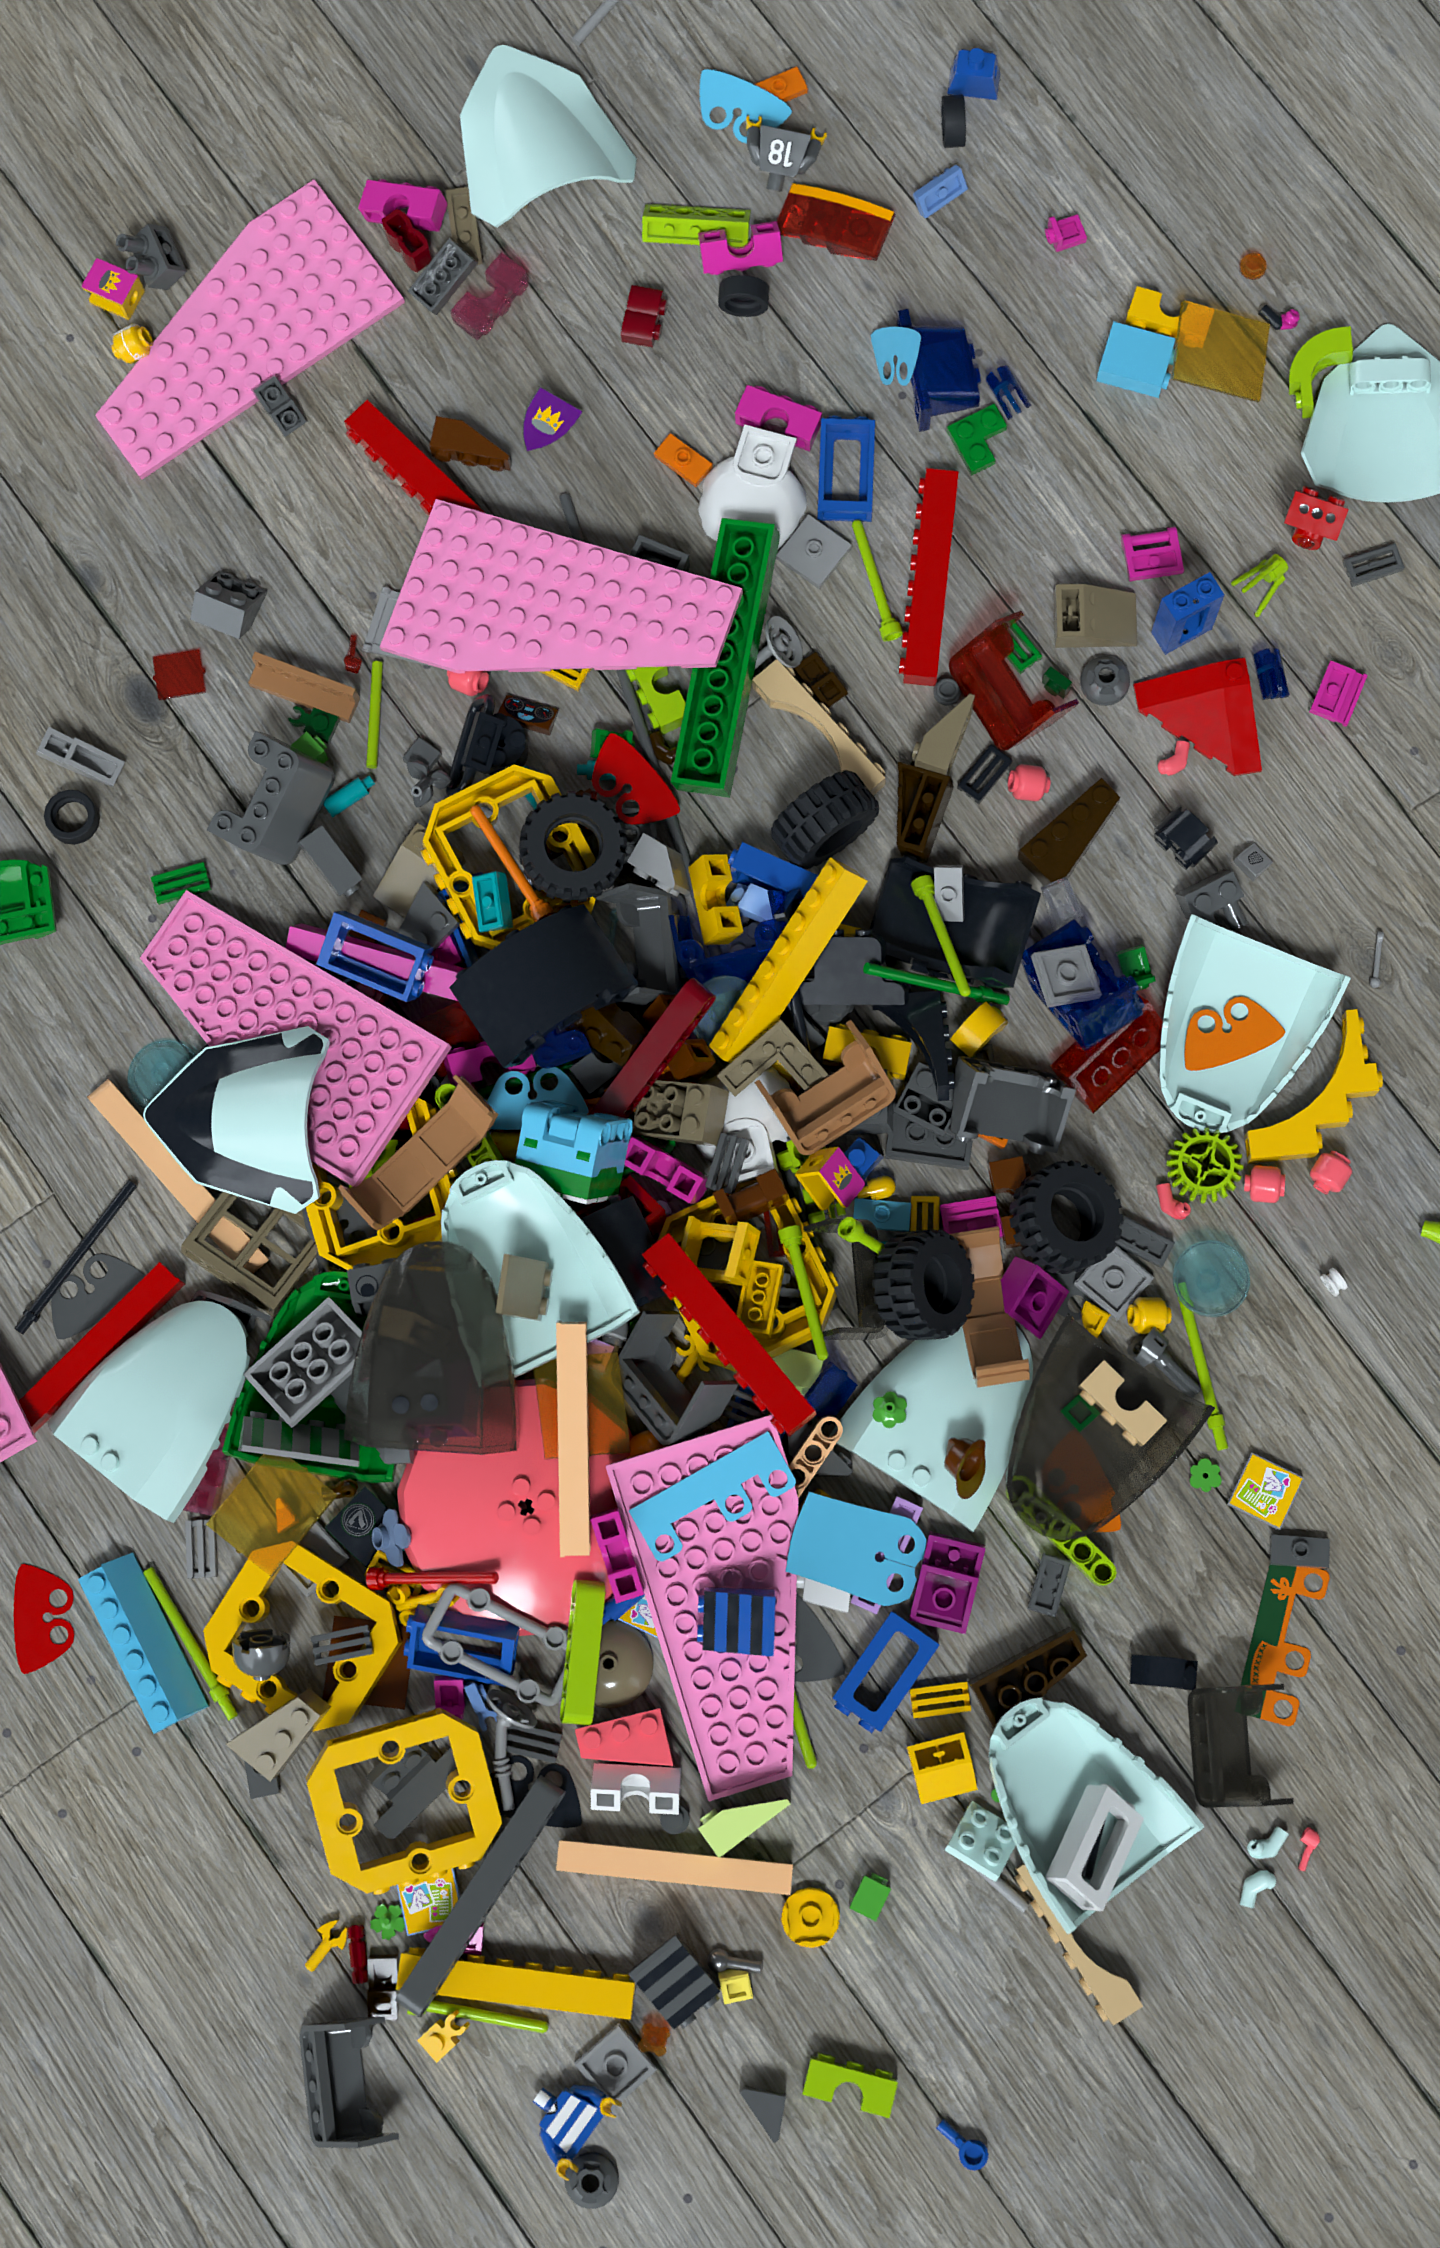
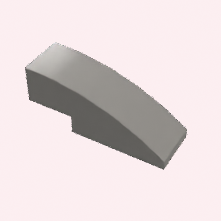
M48 727L36 752V755L112 787L125 763L76 737L73 739L51 727Z

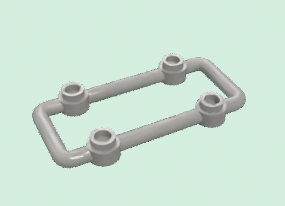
M458 1583L447 1586L423 1630L422 1640L424 1644L438 1652L441 1660L446 1664L454 1665L460 1663L514 1690L516 1696L524 1703L536 1701L545 1706L556 1705L561 1700L564 1669L551 1694L548 1695L540 1691L538 1684L534 1680L529 1678L519 1680L463 1652V1648L458 1642L454 1640L443 1642L435 1638L434 1634L454 1595L465 1599L468 1607L473 1611L481 1612L487 1610L542 1638L543 1644L550 1650H559L561 1648L566 1650L567 1637L564 1630L557 1626L547 1628L491 1600L489 1593L483 1588L474 1587L470 1589Z

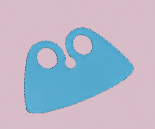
M706 69L701 72L700 106L705 124L712 129H723L731 123L733 110L740 108L742 114L736 118L733 132L736 138L747 144V137L741 135L739 128L741 123L746 121L747 116L754 123H757L759 116H761L762 125L778 128L792 113L791 108L785 102L745 80L716 70ZM719 106L726 111V118L722 123L717 124L711 121L710 111L714 107Z
M885 327L877 329L871 334V342L880 379L884 385H890L893 381L895 373L894 355L898 359L896 364L898 382L902 386H906L910 382L921 341V335L916 330L905 327ZM885 362H889L891 366L889 379H886L883 374ZM902 362L906 363L908 369L907 377L904 380L900 376V365Z
M556 1067L542 1068L534 1076V1090L538 1093L536 1099L528 1097V1092L530 1091L528 1078L518 1071H510L504 1073L498 1079L487 1101L499 1114L490 1128L497 1130L521 1129L522 1115L526 1105L530 1102L554 1100L577 1106L579 1113H589L583 1097L573 1082L563 1071ZM553 1073L558 1078V1085L554 1090L548 1091L542 1088L540 1079L544 1074ZM512 1077H517L523 1084L521 1092L516 1095H511L505 1090L506 1081Z

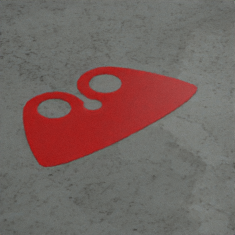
M614 733L609 734L599 752L593 770L592 786L595 791L601 796L613 797L622 791L624 784L628 783L632 786L630 793H624L619 797L615 807L618 817L627 824L651 823L678 814L680 807L676 798L653 767L626 740ZM606 773L614 775L617 781L615 788L610 791L603 790L599 785L600 777ZM627 800H635L639 804V813L634 817H628L622 812V805Z
M21 1564L19 1567L14 1589L15 1649L18 1665L23 1674H29L51 1663L64 1654L74 1642V1629L68 1621L63 1619H53L49 1623L43 1621V1615L47 1612L52 1615H61L71 1608L74 1599L73 1590L66 1582L55 1575L27 1564ZM57 1589L63 1590L67 1594V1602L60 1608L53 1607L49 1601L51 1592ZM56 1626H62L68 1632V1638L63 1644H55L50 1639V1632Z

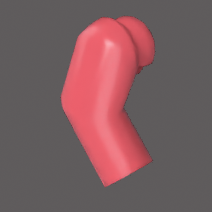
M1176 742L1174 755L1166 760L1162 759L1159 761L1158 771L1160 774L1171 776L1186 767L1189 742Z
M1170 1183L1156 1186L1160 1208L1164 1213L1178 1220L1185 1219L1190 1214L1191 1208L1187 1202L1182 1203L1173 1198Z

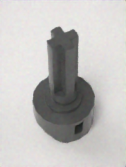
M1153 1326L1147 1335L1136 1337L1127 1348V1352L1141 1367L1154 1363L1190 1400L1201 1391V1387L1164 1352L1169 1340L1156 1327Z

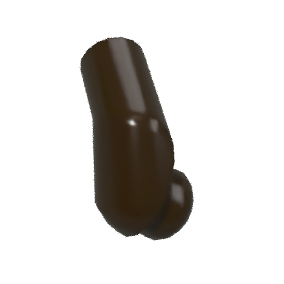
M346 1477L336 1485L322 1488L323 1500L327 1502L345 1497H353L358 1489V1484L353 1478Z

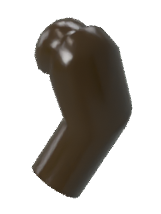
M661 731L650 734L649 738L656 758L667 765H673L677 747L672 749L666 747Z

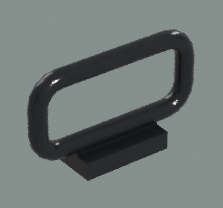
M485 694L479 696L473 701L468 710L449 773L451 784L446 788L447 797L472 786L476 771L483 774L490 773L505 722L493 717L495 699L492 695ZM465 766L466 769L462 781L457 787L462 768Z

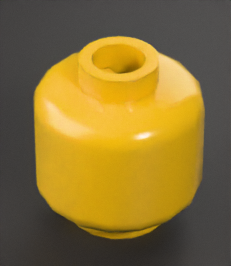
M1138 1297L1127 1309L1128 1324L1139 1334H1148L1153 1326L1162 1333L1167 1324H1170L1172 1318L1170 1307H1167L1165 1301L1159 1297Z

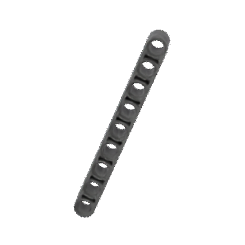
M542 1775L535 1781L395 1998V2002L419 2018L424 2014L566 1793L564 1789Z

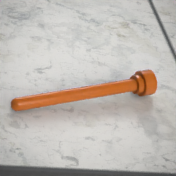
M472 806L470 809L472 816L529 902L530 916L533 921L537 922L552 915L554 910L549 902L539 899L480 806Z

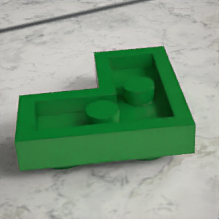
M994 403L947 426L946 431L971 476L995 465L996 460L985 440L1006 431L1007 425Z

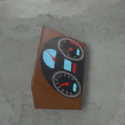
M506 695L498 713L514 718L524 729L548 736L551 735L559 712L557 709Z

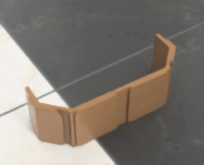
M455 1075L453 1077L458 1085L449 1102L371 1177L363 1180L357 1187L346 1188L342 1185L338 1187L341 1191L340 1193L373 1229L378 1231L410 1211L487 1136L489 1128L492 1127L499 1114L463 1076Z
M999 1226L950 1234L959 1241L958 1245H962L966 1250V1258L970 1259L972 1264L970 1268L971 1274H974L973 1290H975V1295L971 1300L973 1306L971 1312L966 1315L968 1319L962 1327L971 1371L977 1388L1030 1380L1029 1360L1022 1357L1015 1321L1004 1311L1001 1287L1004 1270L1000 1249Z

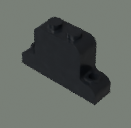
M837 929L814 964L815 976L805 977L798 990L801 1005H905L909 1002V987L904 982L863 972V967L867 962L886 967V942L882 936L872 934V929H856L855 934H844V929Z

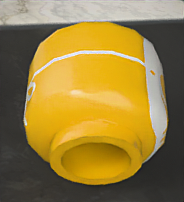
M130 324L114 333L111 348L117 359L133 364L149 355L153 340L145 327Z

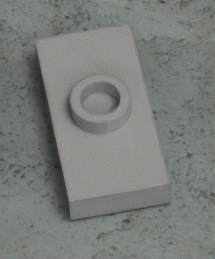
M935 865V902L943 921L963 922V865Z

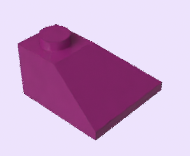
M1016 1256L1001 1279L1005 1313L1041 1340L1069 1291L1038 1265Z

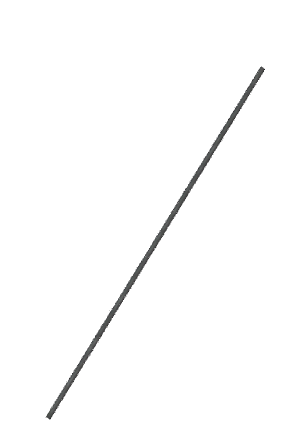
M563 494L559 497L572 539L585 542L569 494ZM625 669L616 670L645 759L663 779L632 682H630ZM676 815L665 820L675 850L683 856L691 890L690 895L697 913L688 870L692 863ZM707 945L730 1013L737 1003V999L719 945ZM776 1140L773 1142L776 1155L787 1150L783 1141ZM790 1169L782 1170L790 1197L796 1198L802 1210L798 1216L802 1223L807 1221L810 1226L808 1212L796 1176ZM811 1229L814 1237L810 1238V1241L815 1248L818 1246L814 1230ZM823 1262L822 1265H823V1267H824V1269H825V1271H826V1273H827L825 1264H824V1262ZM835 1300L832 1310L839 1308L837 1300Z

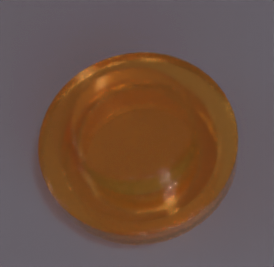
M1258 253L1247 254L1240 262L1241 274L1250 280L1261 278L1267 269L1266 260Z

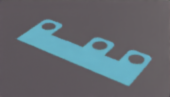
M766 1432L629 1510V1513L655 1559L662 1562L682 1550V1543L671 1525L674 1521L714 1499L725 1519L733 1522L752 1510V1503L741 1483L758 1474L769 1495L777 1497L792 1489L796 1484V1480L769 1432ZM775 1470H781L787 1475V1484L781 1489L773 1488L769 1483V1475ZM738 1495L743 1499L744 1507L742 1511L733 1514L726 1509L725 1501L729 1496ZM666 1534L672 1537L674 1547L669 1553H661L656 1549L655 1541L660 1535Z

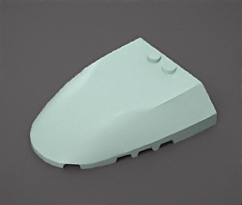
M1191 914L1172 970L1162 1023L1159 1079L1161 1091L1170 1110L1183 1123L1203 1132L1204 1128L1207 1127L1210 1133H1214L1216 1130H1219L1220 1133L1229 1132L1251 1122L1278 1095L1310 1054L1313 1046L1332 1018L1351 977L1315 965ZM1242 996L1256 1002L1271 1014L1285 1030L1284 1036L1277 1042L1244 1058L1199 1071H1190L1185 1067V1042L1192 1016L1200 1010H1213L1222 1019L1223 1032L1229 1033L1232 1030V1026L1226 1022L1224 1008L1229 1000L1235 997ZM1237 1003L1231 1008V1016L1235 1020L1242 1021L1248 1016V1008L1244 1004ZM1205 1015L1200 1017L1198 1020L1200 1031L1210 1033L1214 1030L1216 1024L1211 1016Z
M495 1160L484 1162L467 1170L451 1186L445 1207L442 1209L441 1217L442 1245L447 1270L446 1277L449 1282L451 1303L455 1311L458 1331L480 1388H486L516 1378L557 1358L556 1322L562 1320V1322H587L588 1343L619 1328L640 1313L625 1282L595 1236L560 1195L535 1172L509 1161ZM504 1254L549 1263L548 1269H553L551 1286H546L544 1297L549 1298L547 1315H542L541 1321L507 1317L496 1313Z
M200 1300L181 1304L149 1323L108 1355L76 1387L47 1424L54 1436L129 1497L163 1519L174 1523L208 1469L206 1464L213 1450L218 1449L220 1445L218 1439L224 1425L230 1422V1411L234 1400L240 1396L245 1381L243 1374L248 1370L250 1360L247 1354L246 1337H248V1334L241 1320L232 1311L220 1304Z
M1016 1326L1022 1357L1029 1360L1030 1380L977 1388L975 1379H973L963 1327H960L954 1335L948 1338L913 1341L881 1370L846 1411L840 1420L843 1432L836 1444L858 1455L945 1511L973 1533L1001 1482L1022 1426L1033 1377V1359L1026 1338ZM887 1392H894L897 1398H903L907 1403L905 1409L906 1419L903 1423H896L893 1428L888 1429L883 1426L882 1422H876L873 1419L872 1414L875 1410L873 1401L877 1397H883ZM837 1425L829 1436H833L834 1434H836ZM950 1438H967L972 1441L983 1439L985 1441V1475L979 1489L968 1499H961L958 1496L956 1479L944 1467L948 1440Z
M1042 1698L1023 1701L1005 1713L995 1726L990 1738L989 1763L1000 1805L1026 1868L1047 1905L1067 1934L1073 1932L1095 1911L1082 1910L1046 1879L1045 1876L1087 1785H1101L1104 1783L1114 1787L1117 1790V1794L1123 1800L1133 1804L1135 1810L1144 1818L1108 1901L1167 1854L1205 1827L1162 1777H1157L1145 1765V1761L1140 1756L1132 1754L1122 1745L1120 1739L1113 1738L1100 1728L1099 1723L1065 1702L1058 1703L1042 1700ZM1108 1812L1105 1820L1094 1871L1118 1820L1110 1812ZM1082 1878L1089 1884L1090 1880Z

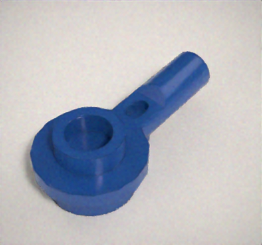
M943 2119L936 2129L959 2149V2159L962 2165L974 2171L983 2168L989 2156L985 2144L976 2139L966 2140Z

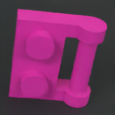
M1175 526L1167 527L1166 531L1133 536L1130 533L1121 534V545L1124 551L1129 582L1183 574L1184 567ZM1167 541L1169 543V546L1133 551V546Z

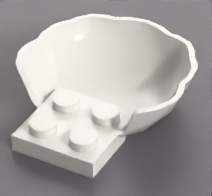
M744 425L735 456L714 466L703 481V494L699 501L698 512L706 535L717 541L721 518L775 524L780 534L778 549L789 540L799 527L800 518L805 513L807 507L804 488L799 480L788 470L796 446V438Z
M772 1066L736 1097L716 1075L703 1083L729 1091L723 1133L750 1141L737 1184L754 1180L757 1176L774 1168L778 1173L772 1142L775 1140L783 1142L791 1140L754 1083L760 1080L769 1095L784 1088L791 1089L789 1082ZM728 1141V1144H727V1147H726V1151H725V1154H724V1157H723V1161H722V1164H721L719 1173L721 1172V1168H722V1165H723V1162H724V1158H725V1155H726V1152H727V1148H728V1145H729V1141ZM696 1144L703 1157L712 1162L717 1147ZM736 1144L724 1187L728 1186L740 1144Z

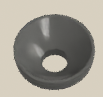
M1111 656L1097 657L1087 663L1080 677L1081 690L1084 696L1094 704L1100 706L1114 705L1120 702L1129 690V671L1117 658ZM1104 669L1111 670L1114 673L1115 679L1110 683H1104L1099 679V672Z
M586 2152L574 2158L572 2162L578 2166V2171L575 2172L570 2167L567 2168L566 2177L569 2178V2181L565 2180V2188L571 2200L582 2208L597 2209L609 2203L614 2197L619 2184V2175L614 2163L607 2156L597 2152ZM594 2174L598 2177L599 2188L596 2191L588 2192L582 2187V2178L585 2175Z

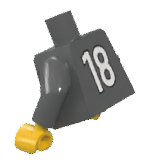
M749 116L746 117L747 148L752 162L759 166V170L769 172L766 189L782 192L785 176L796 178L797 175L804 174L817 160L821 146L824 144L827 133L824 132L823 137H817L814 133L816 128H813L811 134L807 135L762 125L761 116H759L757 123H751Z

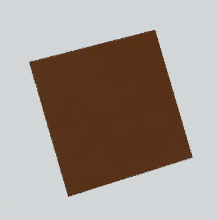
M334 1616L332 1632L369 1625L371 1633L377 1622L374 1620ZM398 1623L402 1644L364 1705L405 1710L410 1669L407 1668L408 1656H404V1647L407 1638L410 1639L411 1633L406 1632V1626ZM364 1633L333 1638L330 1644L364 1638ZM363 1644L331 1650L328 1657L359 1651ZM349 1661L343 1667V1673L346 1677L352 1678L356 1674V1666L353 1662ZM335 1662L327 1663L323 1700H329L340 1683L333 1674Z

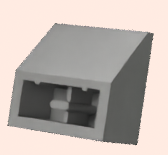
M643 833L627 860L629 864L635 866L632 872L653 883L656 882V886L678 897L679 893L689 896L691 890L682 854Z

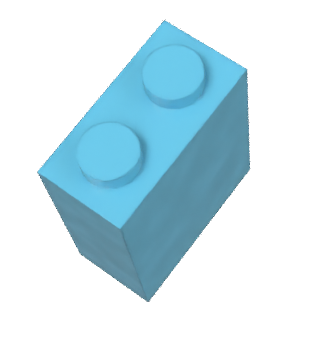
M1113 321L1096 381L1159 398L1161 389L1167 390L1171 374L1166 373L1168 365L1174 366L1178 349H1174L1176 338Z

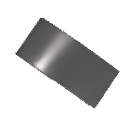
M275 375L270 376L251 389L284 437L307 422Z

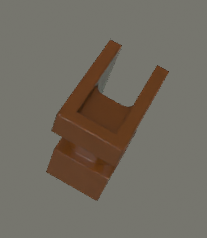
M775 1168L757 1176L756 1183L729 1196H726L723 1188L713 1193L727 1225L737 1226L738 1222H746L766 1211L774 1210L788 1201L787 1191Z

